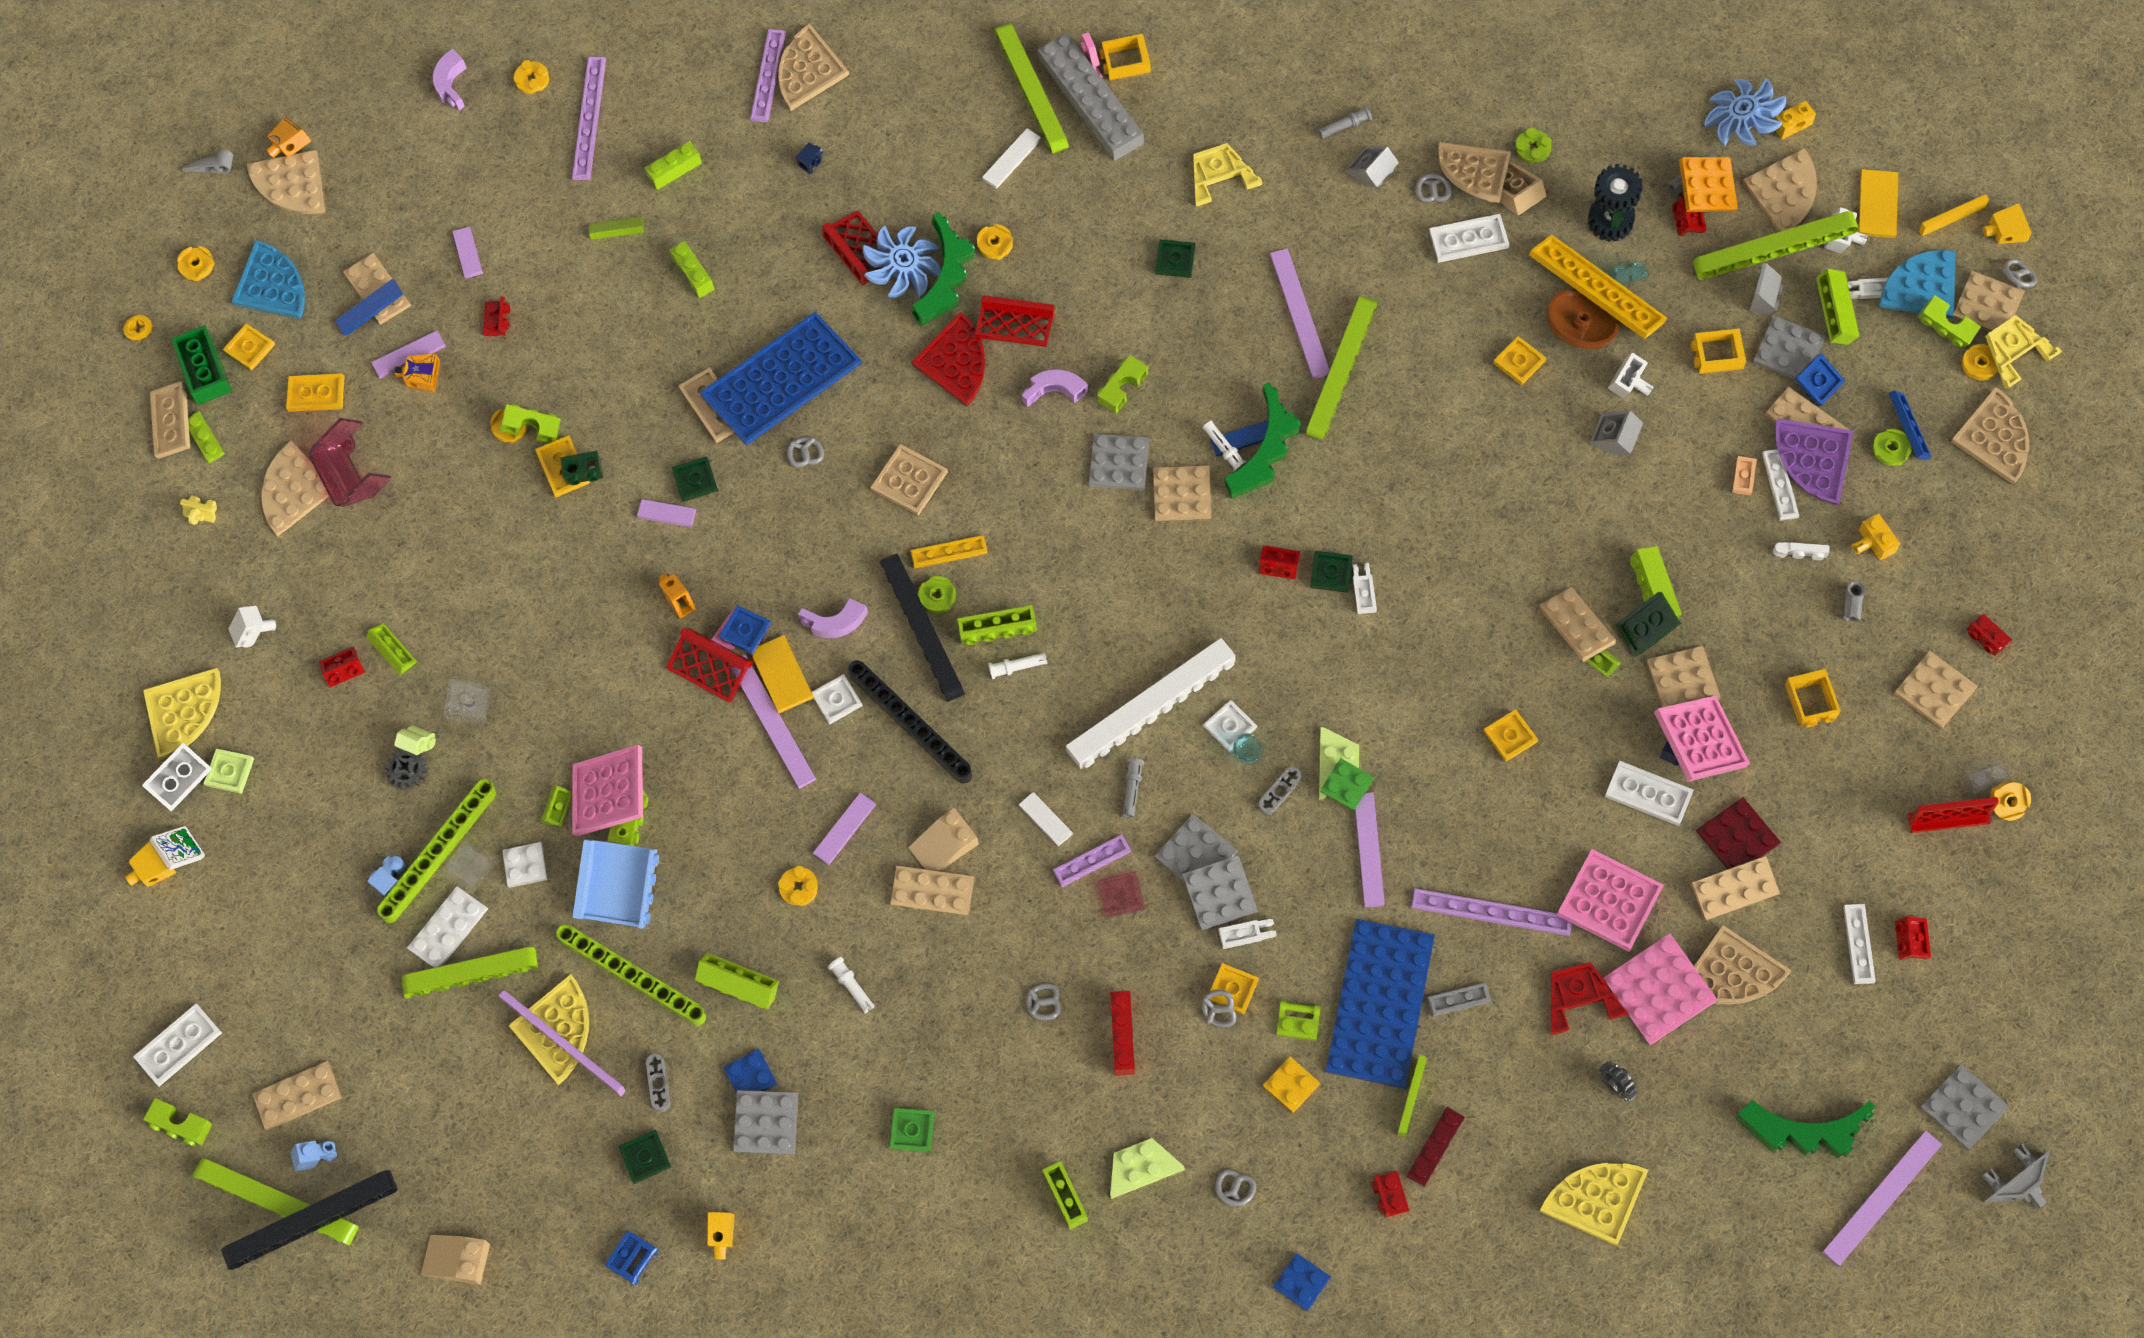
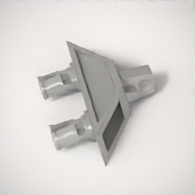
M2021 1144L2013 1153L2023 1162L2025 1170L2008 1183H2004L1994 1172L1993 1168L1988 1173L1983 1174L1982 1178L1994 1190V1194L1984 1203L2024 1200L2027 1204L2031 1202L2037 1209L2044 1206L2047 1202L2042 1197V1190L2039 1186L2042 1183L2050 1150L2038 1159L2029 1152L2024 1144Z

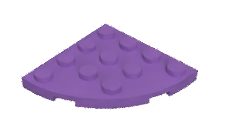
M1777 418V449L1790 477L1810 495L1822 501L1839 505L1853 430Z

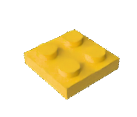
M246 323L224 347L223 351L252 371L274 347L275 343Z
M1517 336L1494 359L1493 364L1522 386L1546 362V357Z
M1516 709L1483 730L1505 762L1538 742V738Z
M1222 963L1210 992L1219 989L1228 991L1234 1000V1011L1244 1016L1259 978ZM1214 996L1210 999L1216 1005L1228 1004L1227 998L1224 996Z
M1290 1056L1263 1084V1087L1289 1111L1294 1113L1320 1085V1082Z

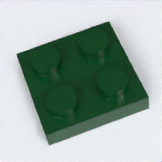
M1159 239L1155 275L1191 278L1196 243Z
M707 456L672 467L682 502L718 491Z
M1315 551L1310 588L1348 593L1353 555Z
M656 1129L618 1146L633 1184L671 1168Z

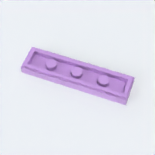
M437 330L371 363L379 378H383L395 372L396 366H405L408 356L432 354L446 346Z
M859 793L815 849L813 855L827 865H830L876 806V803Z
M1121 834L1054 868L1053 872L1061 887H1064L1130 853L1131 849Z

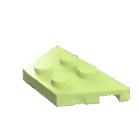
M1324 727L1320 729L1319 799L1327 797L1320 790L1340 758L1359 768V745Z
M1153 1138L1115 1152L1110 1191L1111 1199L1181 1172L1185 1168Z

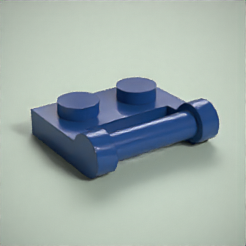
M627 1230L605 1263V1266L636 1286L639 1282V1276L653 1255L656 1256L659 1250ZM642 1248L646 1249L647 1251L632 1274L626 1272Z

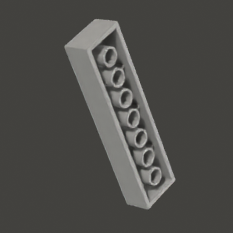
M1068 33L1037 49L1039 62L1113 161L1144 144L1143 132Z

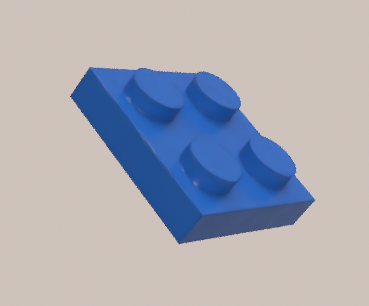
M1821 353L1794 378L1818 407L1823 405L1846 381Z
M737 605L720 633L719 639L753 655L770 627L771 621Z
M760 1049L723 1067L736 1094L737 1090L765 1091L777 1085Z
M1296 1253L1273 1288L1308 1312L1331 1276Z

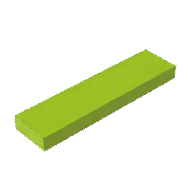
M1419 1055L1397 1136L1406 1137L1427 1060L1426 1056Z

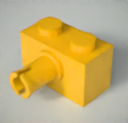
M1878 513L1862 522L1859 532L1864 538L1853 543L1852 549L1853 551L1857 549L1855 554L1858 555L1871 548L1878 559L1882 560L1894 554L1900 542Z

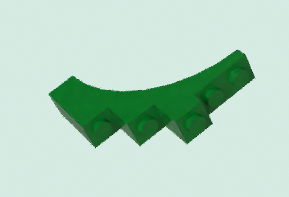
M940 212L933 215L931 224L938 235L942 247V271L933 288L922 299L912 305L910 312L920 327L957 307L959 297L953 289L965 282L967 272L962 265L971 260L975 253L973 244L970 241L968 242L965 237L959 240L958 234L954 230L952 231L947 218L942 216Z
M1270 382L1263 384L1262 388L1268 412V428L1265 439L1248 463L1238 471L1225 477L1224 485L1231 499L1273 483L1275 472L1271 464L1285 459L1288 451L1285 441L1282 440L1299 433L1301 424L1298 417H1294L1292 412L1286 414L1284 404L1278 400V391L1275 387H1272Z
M1751 1100L1740 1111L1736 1119L1772 1152L1776 1149L1781 1151L1788 1143L1786 1140L1788 1139L1805 1156L1809 1152L1813 1154L1821 1146L1818 1143L1820 1142L1836 1158H1839L1841 1155L1846 1157L1854 1149L1851 1146L1855 1141L1852 1137L1861 1129L1858 1125L1862 1121L1867 1123L1873 1117L1874 1113L1872 1110L1876 1106L1871 1101H1868L1858 1111L1844 1118L1826 1123L1811 1124L1781 1118Z

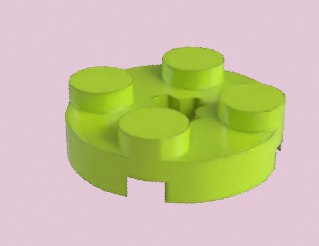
M1528 128L1516 139L1515 148L1517 155L1528 163L1542 162L1550 155L1552 140L1544 132ZM1530 144H1537V149H1530Z
M1887 429L1876 436L1872 450L1874 457L1881 463L1888 466H1899L1909 458L1912 446L1904 432L1897 429ZM1893 444L1897 450L1892 451L1887 446Z
M933 576L929 578L930 580L925 583L923 582L919 588L918 597L924 609L934 614L948 612L955 604L957 597L956 589L951 581L942 576ZM937 591H940V595L942 596L938 599L932 596L933 594H936Z

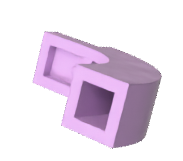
M451 49L438 61L433 73V83L443 103L447 101L451 107L456 106L458 110H461L465 107L464 103L451 87L453 79L466 69V65L454 49Z
M1057 369L1047 370L1038 373L1030 379L1031 387L1024 390L1022 402L1029 407L1043 394L1057 391L1065 394L1076 403L1088 392V384L1072 372Z
M849 598L843 610L835 616L821 617L801 608L798 615L801 624L811 628L813 635L822 638H838L854 631L863 622L868 611L865 605Z

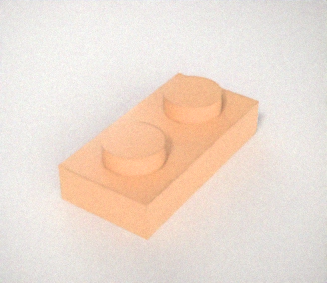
M1737 457L1732 493L1751 496L1757 459Z

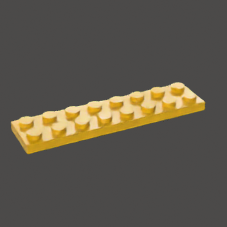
M1551 234L1530 251L1529 256L1643 339H1646L1666 322V316Z

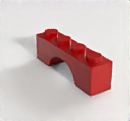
M1110 992L1115 1076L1135 1075L1131 992Z

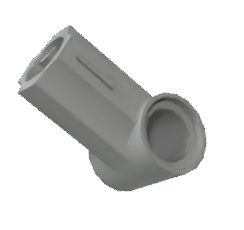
M1859 581L1851 582L1844 593L1843 619L1846 621L1856 622L1861 620L1865 586ZM1851 589L1856 590L1859 595H1854Z

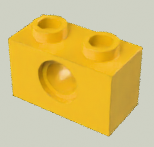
M1805 100L1775 116L1774 120L1782 122V125L1775 131L1781 139H1784L1812 125L1816 113Z

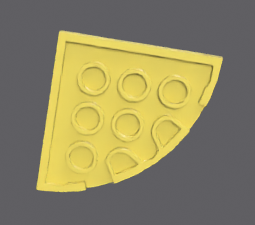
M218 668L143 690L159 760L170 757L182 743L189 746L210 723L220 698L221 678Z
M570 974L528 1010L583 1053L589 1032V1012L584 994L577 981ZM519 1016L508 1025L558 1085L569 1076L578 1062L522 1016Z
M1601 1163L1585 1167L1572 1173L1550 1192L1539 1212L1617 1246L1648 1170L1626 1163Z

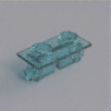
M1635 262L1631 263V267L1624 268V265L1617 266L1608 274H1613L1612 278L1620 284L1629 283L1628 276L1630 275L1632 282L1645 280L1646 277H1649L1648 270H1644L1648 263Z

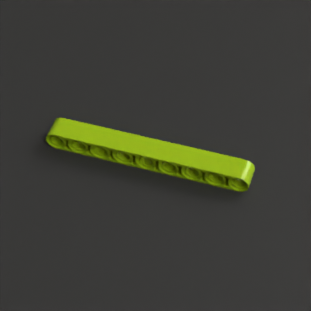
M1012 23L994 28L995 36H998L999 44L1006 53L1005 57L1008 63L1012 65V72L1015 78L1019 80L1018 84L1021 91H1024L1025 99L1028 105H1031V112L1034 118L1038 120L1041 133H1044V139L1052 150L1051 154L1069 148L1066 136Z
M1846 211L1699 256L1692 263L1699 280H1703L1702 278L1705 277L1707 279L1853 235L1859 228L1853 212Z
M1359 296L1306 431L1307 436L1325 440V433L1329 430L1331 418L1334 417L1337 409V402H1340L1343 387L1347 384L1349 372L1353 369L1355 357L1359 354L1362 339L1364 340L1368 324L1371 323L1373 311L1377 308L1378 301Z
M481 779L477 782L379 904L377 912L384 922L393 923L400 917L495 798L497 790L489 779ZM490 787L488 792L483 793L485 788ZM478 802L476 807L471 808L473 803ZM461 818H466L463 823H458ZM449 833H454L451 838H446ZM442 848L439 853L434 854L436 849ZM429 863L426 869H422L424 864ZM412 879H417L416 883L409 885ZM405 894L403 899L397 900L399 895ZM392 909L391 914L385 916L386 911Z
M565 924L557 929V938L565 947L692 1025L699 1026L705 1022L706 1013L698 1003L572 926ZM566 933H571L569 938L563 939ZM587 942L585 948L579 949L581 943ZM603 952V956L601 958H595V955L597 953ZM614 962H620L617 968H611ZM630 972H636L633 978H627ZM646 982H652L649 988H643ZM662 992H668L667 997L659 998ZM678 1002H684L682 1008H675ZM694 1012H701L698 1018H692Z
M202 1157L192 1174V1177L198 1180L201 1179L216 1188L219 1187L227 1193L237 1195L250 1203L253 1202L259 1207L268 1211L271 1210L284 1218L310 1206L308 1203ZM341 1218L316 1230V1232L325 1234L329 1238L350 1246L359 1227Z

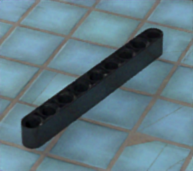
M896 553L880 560V564L885 570V575L893 587L896 598L900 601V606L908 618L912 631L914 630L915 637L923 649V654L931 666L934 677L938 680V685L945 695L947 703L965 695L962 685L899 555Z
M859 660L849 664L848 670L851 679L952 777L963 784L968 783L972 779L969 763L871 669ZM857 669L862 670L861 673H859V674H854V671H855V670H857ZM869 682H875L871 687L866 686ZM883 694L888 695L886 699L879 698ZM895 707H901V710L898 712L892 711ZM907 720H915L912 724H906ZM922 732L928 733L925 737H920L919 734ZM934 745L941 746L938 750L932 749ZM949 757L954 758V761L950 763L945 760ZM961 770L968 771V773L963 776L958 774Z
M391 1171L379 1172L226 1245L221 1249V1253L228 1270L239 1268L395 1193L398 1188Z

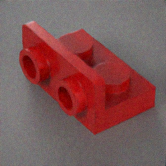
M1681 196L1672 204L1678 236H1683L1687 232L1703 234L1707 230L1703 212H1686L1684 196Z
M504 296L500 297V301L485 302L484 336H506V329H509L507 313H510L509 302L507 303Z
M1263 545L1258 573L1295 580L1301 551Z
M1984 613L1975 622L1972 621L1967 628L1969 636L1973 640H1978L1983 645V649L1994 656L2012 642V639Z
M354 646L319 661L322 675L329 687L365 673Z
M1906 916L1895 921L1899 960L1909 957L1925 960L1931 958L1927 919Z
M1398 1171L1381 1176L1379 1174L1374 1175V1181L1371 1182L1374 1194L1378 1193L1380 1201L1377 1202L1380 1213H1384L1385 1218L1409 1212V1206Z

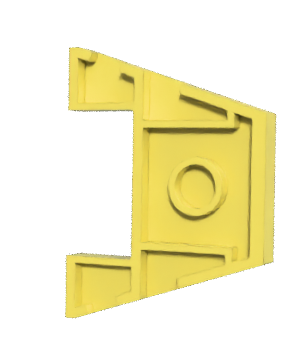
M1228 143L1193 154L1196 207L1211 202V196L1207 189L1208 185L1241 175L1247 190L1262 185L1261 178L1253 173V170L1242 161V158Z
M2016 315L1985 336L2006 390L2021 380V377L2010 363L2035 347L2044 360L2048 362L2062 352L2058 347L2054 348L2049 344L2048 339L2037 335L2031 326Z

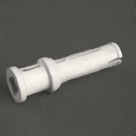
M1212 420L1203 426V429L1223 453V459L1227 460L1233 467L1234 472L1248 463L1238 454V449L1229 444Z
M1045 652L1011 661L1004 659L1003 662L992 664L990 662L988 666L991 678L995 679L996 676L1005 674L1009 676L1013 671L1047 664Z
M840 957L834 960L828 966V969L832 970L837 976L839 984H844L864 1013H867L868 1009H873L875 1005L853 978L854 973L846 967L843 962L844 959Z

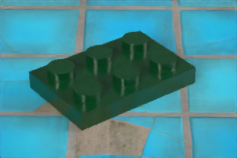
M1657 592L1615 625L1633 655L1639 656L1681 625V622L1664 594Z

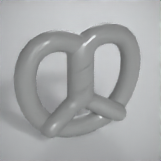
M1437 173L1422 176L1415 188L1417 198L1424 203L1434 200L1444 202L1450 198L1452 192L1448 179ZM1443 182L1446 187V194L1438 196L1437 184ZM1422 184L1429 185L1430 197L1422 196Z
M2010 259L2005 262L2002 273L2016 284L2017 288H2029L2037 283L2036 275L2027 269L2022 261ZM2015 264L2021 269L2012 271L2009 270V266ZM2027 275L2031 278V281L2023 282L2020 280V277Z
M814 437L795 439L790 442L787 449L789 463L798 468L804 467L807 464H818L824 457V450ZM811 444L818 450V457L815 459H811L808 447ZM794 447L801 450L803 461L796 462L794 460Z
M1042 983L1029 989L1026 996V1008L1032 1017L1043 1021L1058 1017L1061 1012V1006L1058 1001L1060 993L1057 986L1051 983ZM1050 989L1053 991V997L1038 998L1036 992ZM1054 1005L1055 1011L1051 1014L1037 1013L1040 1006Z
M1221 989L1213 990L1203 998L1202 1011L1208 1024L1227 1028L1236 1022V1013L1233 1009L1234 1000L1228 991ZM1214 996H1224L1227 998L1228 1004L1214 1005L1210 999ZM1228 1012L1230 1014V1020L1226 1022L1214 1019L1215 1013Z
M1225 1169L1216 1179L1215 1191L1217 1197L1225 1204L1243 1207L1253 1198L1256 1192V1183L1248 1175H1240L1235 1170ZM1227 1175L1233 1176L1234 1181L1230 1190L1222 1192L1221 1185L1224 1177ZM1242 1181H1246L1250 1184V1190L1247 1196L1241 1199L1237 1193Z

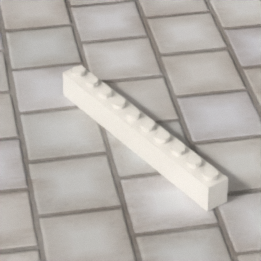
M1220 638L1066 745L1067 753L1080 769L1084 766L1085 768L1090 767L1095 762L1094 759L1107 755L1111 747L1124 743L1126 737L1130 734H1137L1144 724L1153 723L1157 719V715L1170 711L1173 707L1172 705L1177 701L1179 703L1183 702L1188 697L1187 694L1193 690L1194 692L1199 691L1203 687V683L1216 679L1219 672L1223 669L1229 670L1234 665L1235 654L1224 640Z

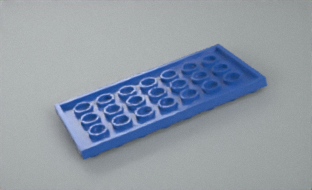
M814 312L702 390L700 396L747 446L862 363L861 359Z
M1356 919L1326 1067L1327 1073L1406 1089L1434 934Z

